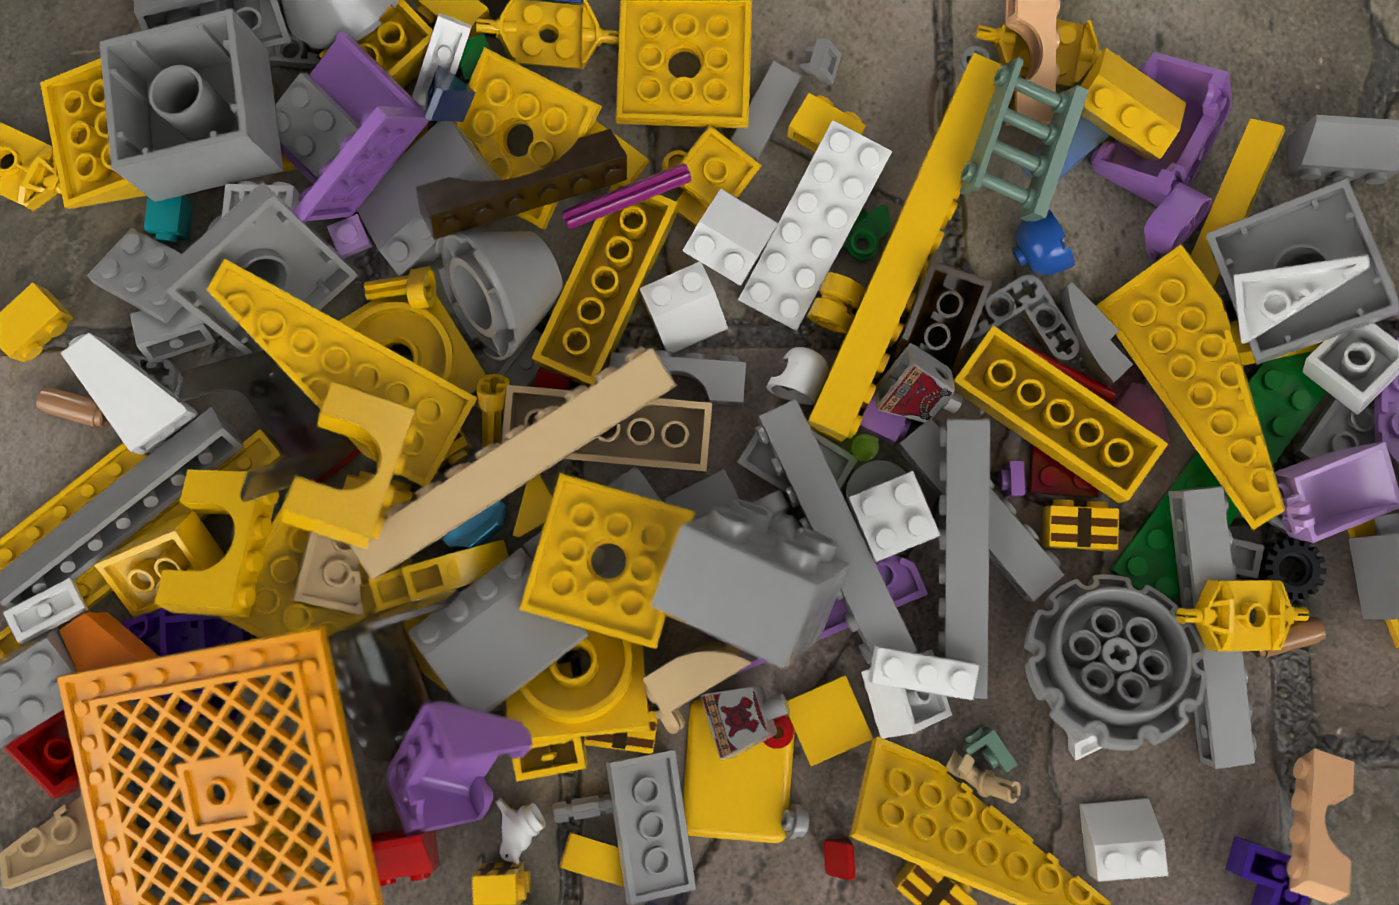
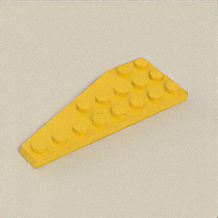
M1180 244L1102 300L1096 307L1119 330L1115 334L1252 530L1284 512L1285 506L1224 301L1185 247Z
M224 259L206 290L320 409H322L331 383L335 382L415 410L411 422L418 424L412 443L404 442L400 452L407 455L400 475L423 487L430 484L477 397ZM348 437L366 457L375 461L373 454L363 443Z
M879 736L871 741L850 837L1015 905H1111L1109 900L1082 878L1072 876L1058 864L1060 860L1050 852L1045 854L1034 845L1033 838L992 805L988 807L972 794L973 789L964 782L960 784L947 773L948 769L940 762L886 739H881Z

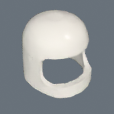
M795 347L789 350L783 357V361L787 365L785 371L777 377H771L766 387L769 392L779 398L788 401L797 399L799 404L813 406L827 380L829 367L824 357L816 351L805 347ZM781 386L789 387L794 390L788 391L782 388Z

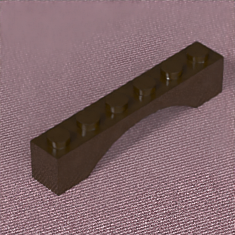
M607 129L578 138L572 148L558 160L543 169L524 176L496 181H473L447 177L417 186L416 193L419 210L433 239L436 240L458 231H465L627 180V154L612 130Z

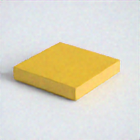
M709 125L679 163H685L691 173V181L679 187L708 208L720 189L738 198L762 165Z
M842 675L787 700L789 718L811 767L874 739L846 675Z

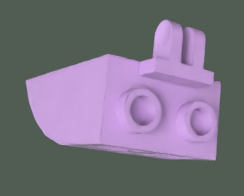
M1386 442L1366 444L1326 453L1274 472L1285 506V511L1282 512V525L1291 538L1315 543L1399 509V487Z

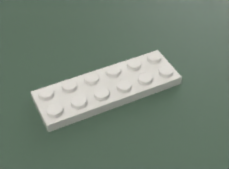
M832 120L738 300L797 331L892 151Z

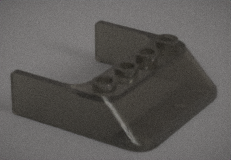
M265 350L182 370L179 374L174 398L177 402L223 390L238 391L248 398L288 457L287 460L249 471L239 495L243 502L292 486L295 476L308 481L319 478L357 449L347 436L318 427L321 409Z
M457 588L379 611L327 637L340 696L362 751L372 761L385 762L392 760L422 707L427 703H433L405 631L404 620L448 607L460 596ZM498 710L489 713L501 717H506L504 710Z

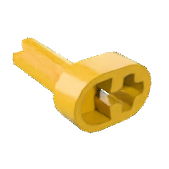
M430 266L411 269L409 275L364 282L367 300L407 295L409 304L414 310L432 307L437 290L435 275Z
M484 375L479 379L477 385V406L482 409V449L490 444L499 443L501 445L502 410L505 409L506 387L510 385L509 379L504 375Z

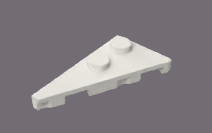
M1368 255L1233 275L1241 344L1248 343L1368 269Z

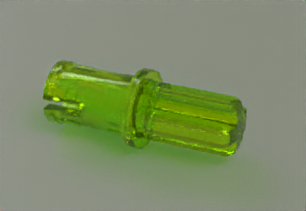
M861 434L853 440L850 449L851 454L858 459L857 461H869L878 453L879 440L875 435Z

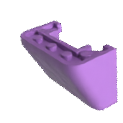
M1153 52L1148 62L1140 66L1139 71L1186 102L1180 131L1161 159L1145 160L1115 139L1114 143L1105 141L1102 146L1095 148L1091 157V164L1096 174L1158 207L1179 183L1189 187L1193 183L1227 120L1232 105V92L1229 72Z
M446 702L425 704L387 770L388 787L406 836L482 820L489 810L490 804L493 802V791L490 785L486 783L484 777L499 754L509 753L513 758L524 757L533 745L529 730L520 721Z

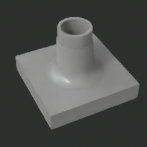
M1348 178L1206 234L1208 244L1237 317L1233 275L1366 255L1369 257L1368 269L1249 341L1248 344L1256 365L1399 314V298Z
M264 182L260 183L222 219V215L215 218L209 225L207 232L156 277L168 295L258 365L270 355L206 290L224 259L319 311L358 276L351 265L306 222H302L293 213V210Z

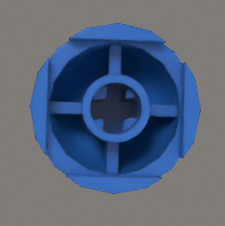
M1050 209L1046 218L1034 222L1022 220L1017 226L1015 232L1017 246L1012 248V252L1020 266L1026 264L1032 272L1039 275H1054L1075 266L1072 250L1070 247L1066 248L1063 240L1066 236Z

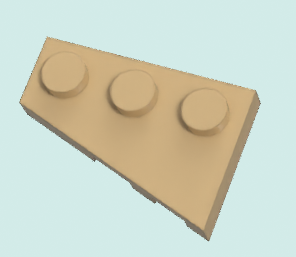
M310 531L292 600L363 616L358 557L349 543Z
M82 791L79 798L69 805L61 806L53 812L54 816L39 828L33 827L0 852L2 888L13 889L96 858Z

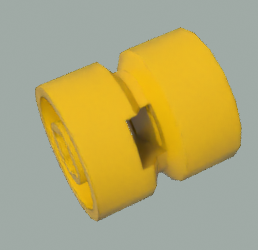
M829 272L826 274L819 289L822 297L815 298L807 317L823 328L836 333L846 334L854 318L851 310L859 307L866 289L851 278Z

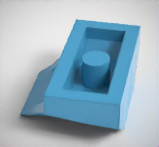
M501 499L448 533L442 539L449 547L455 550H465L484 545L504 528L508 506Z

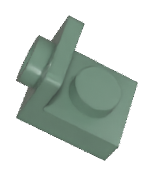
M979 726L971 730L964 736L966 742L960 745L963 752L968 755L984 746L985 749L981 753L993 769L998 766L999 769L1007 773L1018 765L997 733L989 727L982 729Z

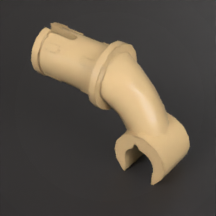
M954 750L946 765L948 772L964 779L977 789L978 794L982 797L990 795L1005 800L1008 803H1015L1017 801V798L1011 796L1010 793L1016 796L1020 795L1021 788L1019 782L996 776L989 769L980 770L973 766L975 761L971 756L966 753L964 757H961Z

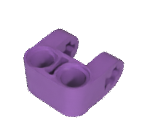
M1179 183L1149 217L1144 228L1146 253L1154 263L1180 244L1182 245L1193 231L1199 232L1202 230L1212 207V198L1183 183Z

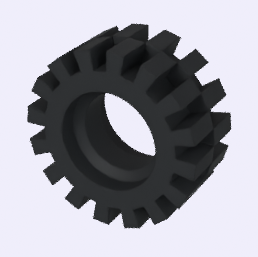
M1295 538L1283 539L1266 545L1268 548L1263 551L1258 576H1261L1262 580L1282 581L1289 600L1310 598L1309 594H1316L1319 591L1316 586H1323L1325 580L1320 578V574H1327V568H1320V563H1325L1324 557H1317L1316 554L1320 551L1317 547H1309L1310 542L1300 541ZM1288 556L1297 559L1301 565V575L1293 583L1285 581L1279 573L1280 562Z

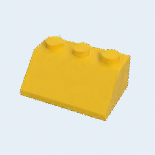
M1105 48L1080 85L1089 90L1081 116L1145 160L1161 159L1180 131L1186 102Z

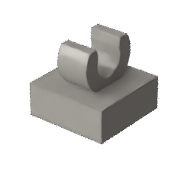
M817 38L815 47L809 46L805 48V53L811 58L810 63H801L800 68L807 75H814L821 84H833L842 54L829 39Z

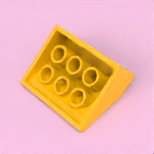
M101 58L40 82L64 208L72 209L147 196L111 168Z

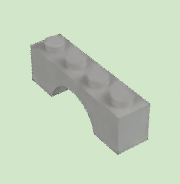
M620 348L619 353L611 352L610 367H615L618 370L626 365L627 362L624 358L636 349ZM655 350L671 376H682L696 382L703 389L708 402L712 403V405L743 406L746 362H739V357L722 355L719 356V360L706 359L705 354L686 353V358L672 357L673 353L670 351Z

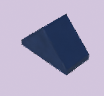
M438 65L426 93L424 118L431 121L464 122L476 92L445 67Z

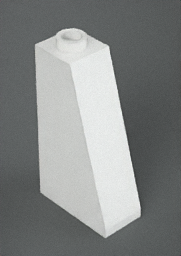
M91 333L77 336L70 341L69 347L61 352V355L130 452L141 455L146 454L199 416L194 408L98 336Z

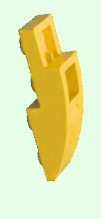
M503 539L402 567L401 569L387 572L373 580L370 577L368 579L377 611H383L471 585L509 556Z

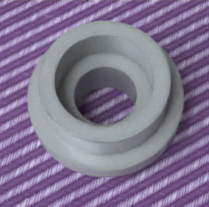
M792 804L782 815L781 828L785 830V835L788 839L803 838L808 830L809 812L802 809V806L799 804Z

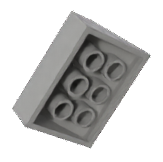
M438 121L395 162L357 209L378 250L399 276L409 275L411 269L429 266L441 255V253L438 255L435 253L437 239H433L420 213L416 193L417 186L447 177L473 181L502 180L455 121Z
M522 548L518 549L407 632L462 707L485 713L490 712L589 636L584 628L519 610L533 561Z

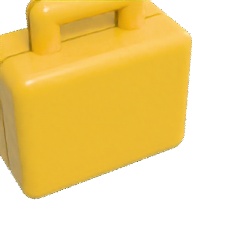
M695 699L689 709L682 792L688 836L765 843L782 842L786 835L785 830L781 828V819L784 811L789 809L795 730L792 741L784 748L773 749L762 742L734 758L720 760L702 699ZM775 725L777 734L772 737L779 738L783 735V728Z

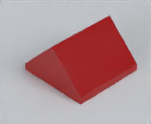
M64 709L5 746L4 750L52 799L74 793L80 788Z

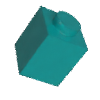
M185 195L156 202L148 197L144 230L156 237L155 240L160 243L176 244L177 240L189 241L194 202Z

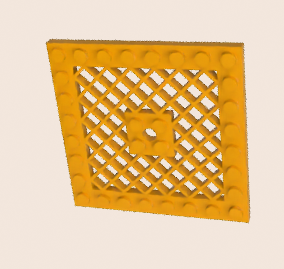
M325 626L57 677L106 905H169L173 898L181 903L178 905H384ZM272 675L266 685L256 679V677ZM279 680L293 689L287 700L273 691ZM239 681L233 691L222 684ZM246 686L259 695L253 706L240 697ZM206 687L200 697L190 690ZM173 693L168 702L158 696ZM213 693H216L226 701L221 711L207 703ZM181 698L193 706L188 717L175 709ZM140 699L135 708L126 701ZM297 699H299L301 711L293 706ZM266 701L280 710L274 721L260 712ZM149 704L161 712L156 722H153L143 714ZM233 707L246 715L241 726L228 718ZM117 710L129 718L123 728L111 720ZM201 713L213 721L208 732L195 723ZM286 716L300 724L294 736L281 727ZM168 719L181 727L176 737L163 729ZM253 722L267 730L261 741L248 732ZM136 725L148 732L143 743L131 735ZM221 727L234 736L228 747L215 738ZM188 733L201 742L195 752L183 744ZM305 733L308 746L301 741ZM112 736L116 738L114 744H113ZM274 736L287 745L281 756L268 747ZM156 739L168 747L163 757L151 749ZM241 742L254 751L251 757H249L248 750L235 752ZM124 745L136 753L131 763L119 755ZM208 748H210L212 751L218 754L215 756L203 757ZM294 751L308 760L302 771L288 762ZM178 754L185 761L176 764L175 767L171 764V761ZM261 757L275 766L269 776L255 767ZM143 760H146L156 768L151 777L138 769ZM312 769L314 770L316 781L308 776ZM119 770L124 773L122 778L120 777ZM281 771L295 781L289 791L275 782ZM163 774L176 782L171 792L158 784ZM131 780L144 788L139 797L126 789ZM255 782L261 786V789L259 790L258 794ZM214 784H219L224 788L226 793L224 801L215 797L213 793ZM301 787H304L316 796L310 806L296 797ZM268 792L282 801L277 811H274L263 802ZM180 793H182L183 801L178 798ZM151 794L163 802L158 812L146 804ZM320 804L322 807L323 816L316 812ZM127 805L131 808L129 813L127 810ZM288 807L302 816L297 826L283 817ZM170 809L183 817L178 827L165 818ZM139 814L151 823L146 832L134 823ZM263 818L269 822L264 831L255 826ZM308 822L323 831L318 841H315L303 832ZM188 827L191 835L203 833L199 841L185 833ZM276 827L290 837L284 847L270 837ZM236 828L231 837L222 830ZM158 829L171 837L166 847L153 838ZM242 833H245L257 842L251 852L237 842ZM210 838L224 847L219 856H216L205 847ZM327 839L329 840L331 852L323 847ZM134 840L139 843L137 847H135ZM296 842L310 852L305 861H302L290 852ZM178 843L191 852L186 862L173 853ZM262 848H265L277 857L272 866H269L257 857ZM146 849L158 857L154 866L141 858ZM230 853L244 862L239 871L225 862ZM316 857L331 867L325 877L310 867ZM198 858L211 867L206 876L193 867ZM283 862L297 872L292 882L277 872ZM165 864H168L178 872L174 881L161 872ZM250 868L264 877L259 886L245 877ZM217 873L231 882L226 891L212 882ZM336 874L337 880L331 881L334 875ZM142 875L146 877L144 883H143ZM303 877L312 883L310 885L298 886ZM185 878L198 887L194 896L180 887ZM270 882L279 888L277 890L265 891ZM153 883L166 892L162 900H159L149 892ZM237 888L246 893L244 895L233 896ZM205 893L213 898L211 900L200 901Z

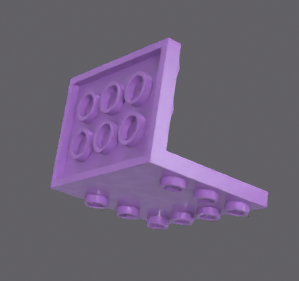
M344 31L337 33L336 41L309 76L360 125L359 129L355 134H351L344 139L340 145V153L334 160L327 162L319 172L321 177L319 179L280 143L281 153L313 184V186L308 187L299 196L298 200L300 203L293 211L302 222L352 216L430 121L424 118L425 110Z

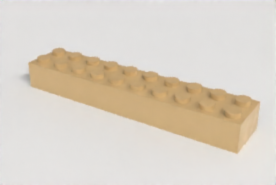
M643 347L636 349L624 358L627 362L626 365L618 370L612 366L605 369L594 377L597 383L587 389L586 386H580L564 396L567 403L558 408L557 405H550L534 416L537 422L530 427L528 424H521L505 434L504 437L507 442L499 445V443L490 444L474 455L477 461L473 464L467 462L457 465L444 474L448 479L442 483L440 480L435 483L432 482L415 493L418 499L414 502L410 499L386 511L385 514L388 519L384 520L378 540L370 537L367 549L349 544L371 579L373 580L399 566L676 387L677 384L655 350L650 348L646 351Z

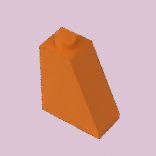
M88 610L71 619L69 624L59 630L77 672L159 657L108 612H91V610Z

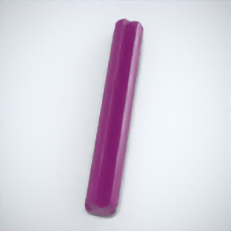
M685 163L679 164L565 209L562 212L563 219L569 229L575 228L689 183L691 181V173Z

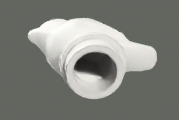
M499 798L495 802L502 812L503 840L500 846V855L505 861L513 862L517 865L519 864L521 852L526 850L531 844L532 836H537L540 830L546 827V823L541 811L534 803L528 806L523 805L519 810L510 808L502 798Z

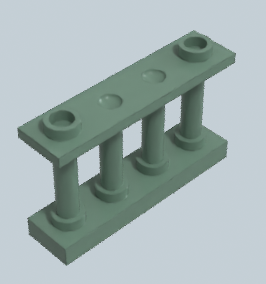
M1017 57L1009 63L1000 66L995 74L993 84L996 87L971 159L965 164L961 172L960 179L963 182L959 192L966 195L980 189L982 185L1019 201L1022 208L1018 218L1026 222H1034L1047 216L1089 90L1076 85L1060 94L1054 93L1020 77L1019 73L1024 60ZM1013 90L1051 106L1054 112L1051 123L1047 126L1008 108ZM1002 122H1006L1041 138L1043 146L1040 155L1034 157L997 140ZM993 153L1031 170V175L1033 176L1029 187L1024 189L986 172L991 154Z

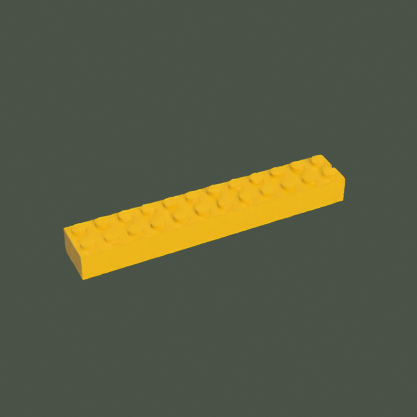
M973 53L959 80L864 296L830 368L827 380L808 417L807 422L811 430L838 444H841L846 438L851 439L856 434L863 419V416L858 415L860 407L865 409L866 405L870 403L877 385L872 384V380L874 377L878 379L880 374L883 373L890 358V354L885 351L887 347L891 349L894 342L896 343L904 326L903 323L899 322L900 317L904 319L912 307L916 292L912 290L913 288L918 289L928 264L926 259L932 258L944 237L945 232L940 231V229H945L958 205L957 199L960 196L959 191L963 182L960 179L961 172L965 164L971 159L996 87L993 84V80L997 70L1002 66V64L979 54Z

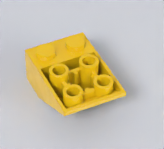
M571 662L557 664V669L562 675L574 678ZM584 736L531 741L533 745L524 757H512L516 782L585 769L589 761L586 745H584Z

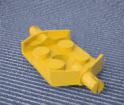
M510 0L500 15V19L476 18V33L496 34V38H499L509 60L517 64L584 69L596 48L601 47V43L619 44V31L603 30L600 28L587 0H583L582 5L532 0ZM545 29L552 30L557 35V40L553 43H546L540 38L539 33Z
M1056 19V30L1060 34V42L1056 50V64L1059 65L1060 72L1056 84L1072 88L1093 67L1102 51L1099 49L1091 20H1087L1082 25ZM1006 22L1001 28L998 27L997 29L978 24L975 39L993 42V47H996L1000 64L1002 65L1009 63L1017 57L1023 59L1019 76L1026 78L1030 68V52L1025 40L1016 31L1006 27Z
M0 122V195L32 211H35L57 194L62 195L53 146ZM13 154L14 163L12 166L2 169V158L5 155Z
M1269 579L1241 581L1207 580L1195 609L1179 608L1176 614L1188 615L1176 616L1179 623L1196 624L1206 650L1218 652L1280 650L1285 643L1291 624H1294V621L1305 622L1309 619V616L1298 615L1309 614V610L1306 607L1291 606L1282 581ZM1254 608L1256 618L1253 623H1250L1249 613Z

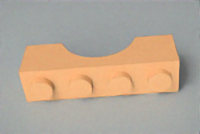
M1006 0V27L1016 31L1025 40L1030 52V68L1025 79L1056 93V83L1060 72L1059 65L1056 64V50L1060 42V34L1056 30V17L1060 10V0ZM1013 90L1008 108L1042 124L1047 125L1051 123L1054 114L1051 106Z
M1314 748L1303 757L1297 759L1293 768L1296 785L1291 800L1294 819L1289 832V840L1292 842L1291 858L1287 866V873L1290 876L1289 890L1328 904H1333L1350 895L1351 860L1341 853L1330 839L1325 825V813L1328 806L1336 805L1353 794L1354 762Z

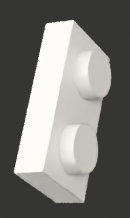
M68 578L8 609L3 614L17 642L23 645L89 609L75 581Z

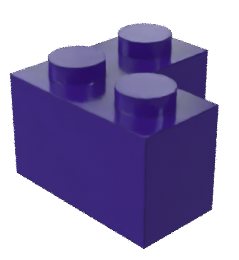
M1234 836L1225 869L1239 877L1257 883L1251 905H1308L1310 897L1289 890L1290 876L1287 873V866L1291 855Z

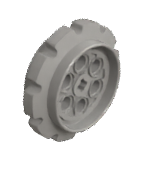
M1101 574L1094 575L1088 582V586L1083 585L1077 579L1060 586L1044 602V606L1048 611L1039 609L1033 616L1024 641V648L1031 651L1034 655L1025 664L1029 684L1038 700L1046 699L1052 703L1053 709L1049 713L1050 717L1073 736L1082 739L1088 733L1096 736L1099 747L1112 750H1136L1143 744V738L1148 739L1151 744L1157 745L1177 733L1189 721L1184 711L1193 712L1200 706L1207 681L1206 672L1200 670L1196 665L1205 656V653L1192 623H1179L1175 616L1178 606L1172 600L1149 585H1145L1142 590L1133 588L1128 577ZM1096 624L1103 625L1108 633L1101 632ZM1130 633L1136 634L1142 643L1135 641ZM1074 646L1081 647L1085 651L1086 656L1078 654ZM1144 665L1151 667L1155 675L1149 674L1145 670ZM1086 678L1095 680L1099 689L1091 687ZM1122 688L1131 691L1134 699L1125 696Z

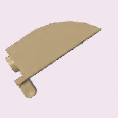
M726 641L712 642L691 649L643 678L648 698L660 708V710L654 713L657 719H661L669 733H677L685 725V721L677 709L678 707L740 671L760 657Z

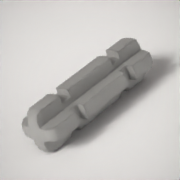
M604 793L602 798H599V795L572 799L569 804H567V801L555 802L552 806L554 820L556 823L569 822L571 817H574V820L602 816L601 812L606 811V814H613L611 793Z

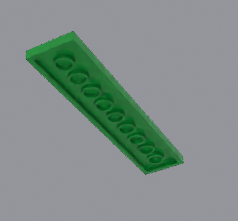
M1312 352L1263 362L1257 366L1247 380L1272 466L1327 392L1302 373L1306 358ZM1197 450L1108 569L1117 576L1128 577L1133 588L1142 590L1145 585H1149L1173 602L1179 596L1180 589L1168 491L1220 486L1219 481ZM1224 493L1228 499L1226 515L1229 527L1240 511L1229 495Z

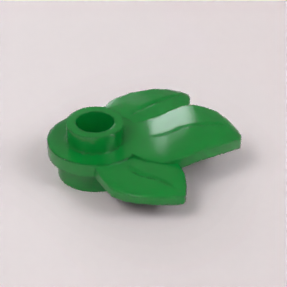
M879 205L869 213L864 207L862 208L841 247L846 248L854 259L866 261L873 258L878 252L879 240L887 234L890 227V216L886 205ZM859 240L867 242L868 248L866 250H861L857 247Z

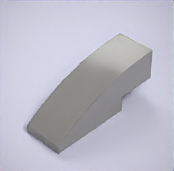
M1072 282L1059 293L1063 316L1079 340L1080 348L1078 353L1096 379L1101 384L1108 386L1114 383L1133 364L1110 341L1119 330Z

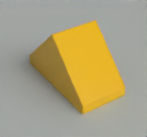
M541 474L526 483L513 532L515 537L524 539L544 527L553 494Z

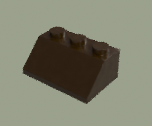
M929 260L892 358L897 360L909 343L949 367L953 378H956L993 282L949 265Z

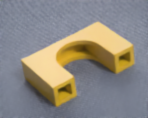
M332 382L320 411L318 427L354 438L363 443L375 458L377 473L367 484L352 490H337L295 476L282 509L281 522L367 549L370 537L378 540L385 520L378 517L381 506H390L396 488L389 485L393 473L401 474L407 455L400 452L404 442L412 443L418 424L411 422L415 410Z
M187 470L180 503L199 514L231 515L235 525V536L226 556L209 569L203 571L162 570L154 604L172 613L249 618L251 607L256 600L255 589L259 572L264 565L263 554L266 540L271 533V518L274 505L279 498V484L263 472Z

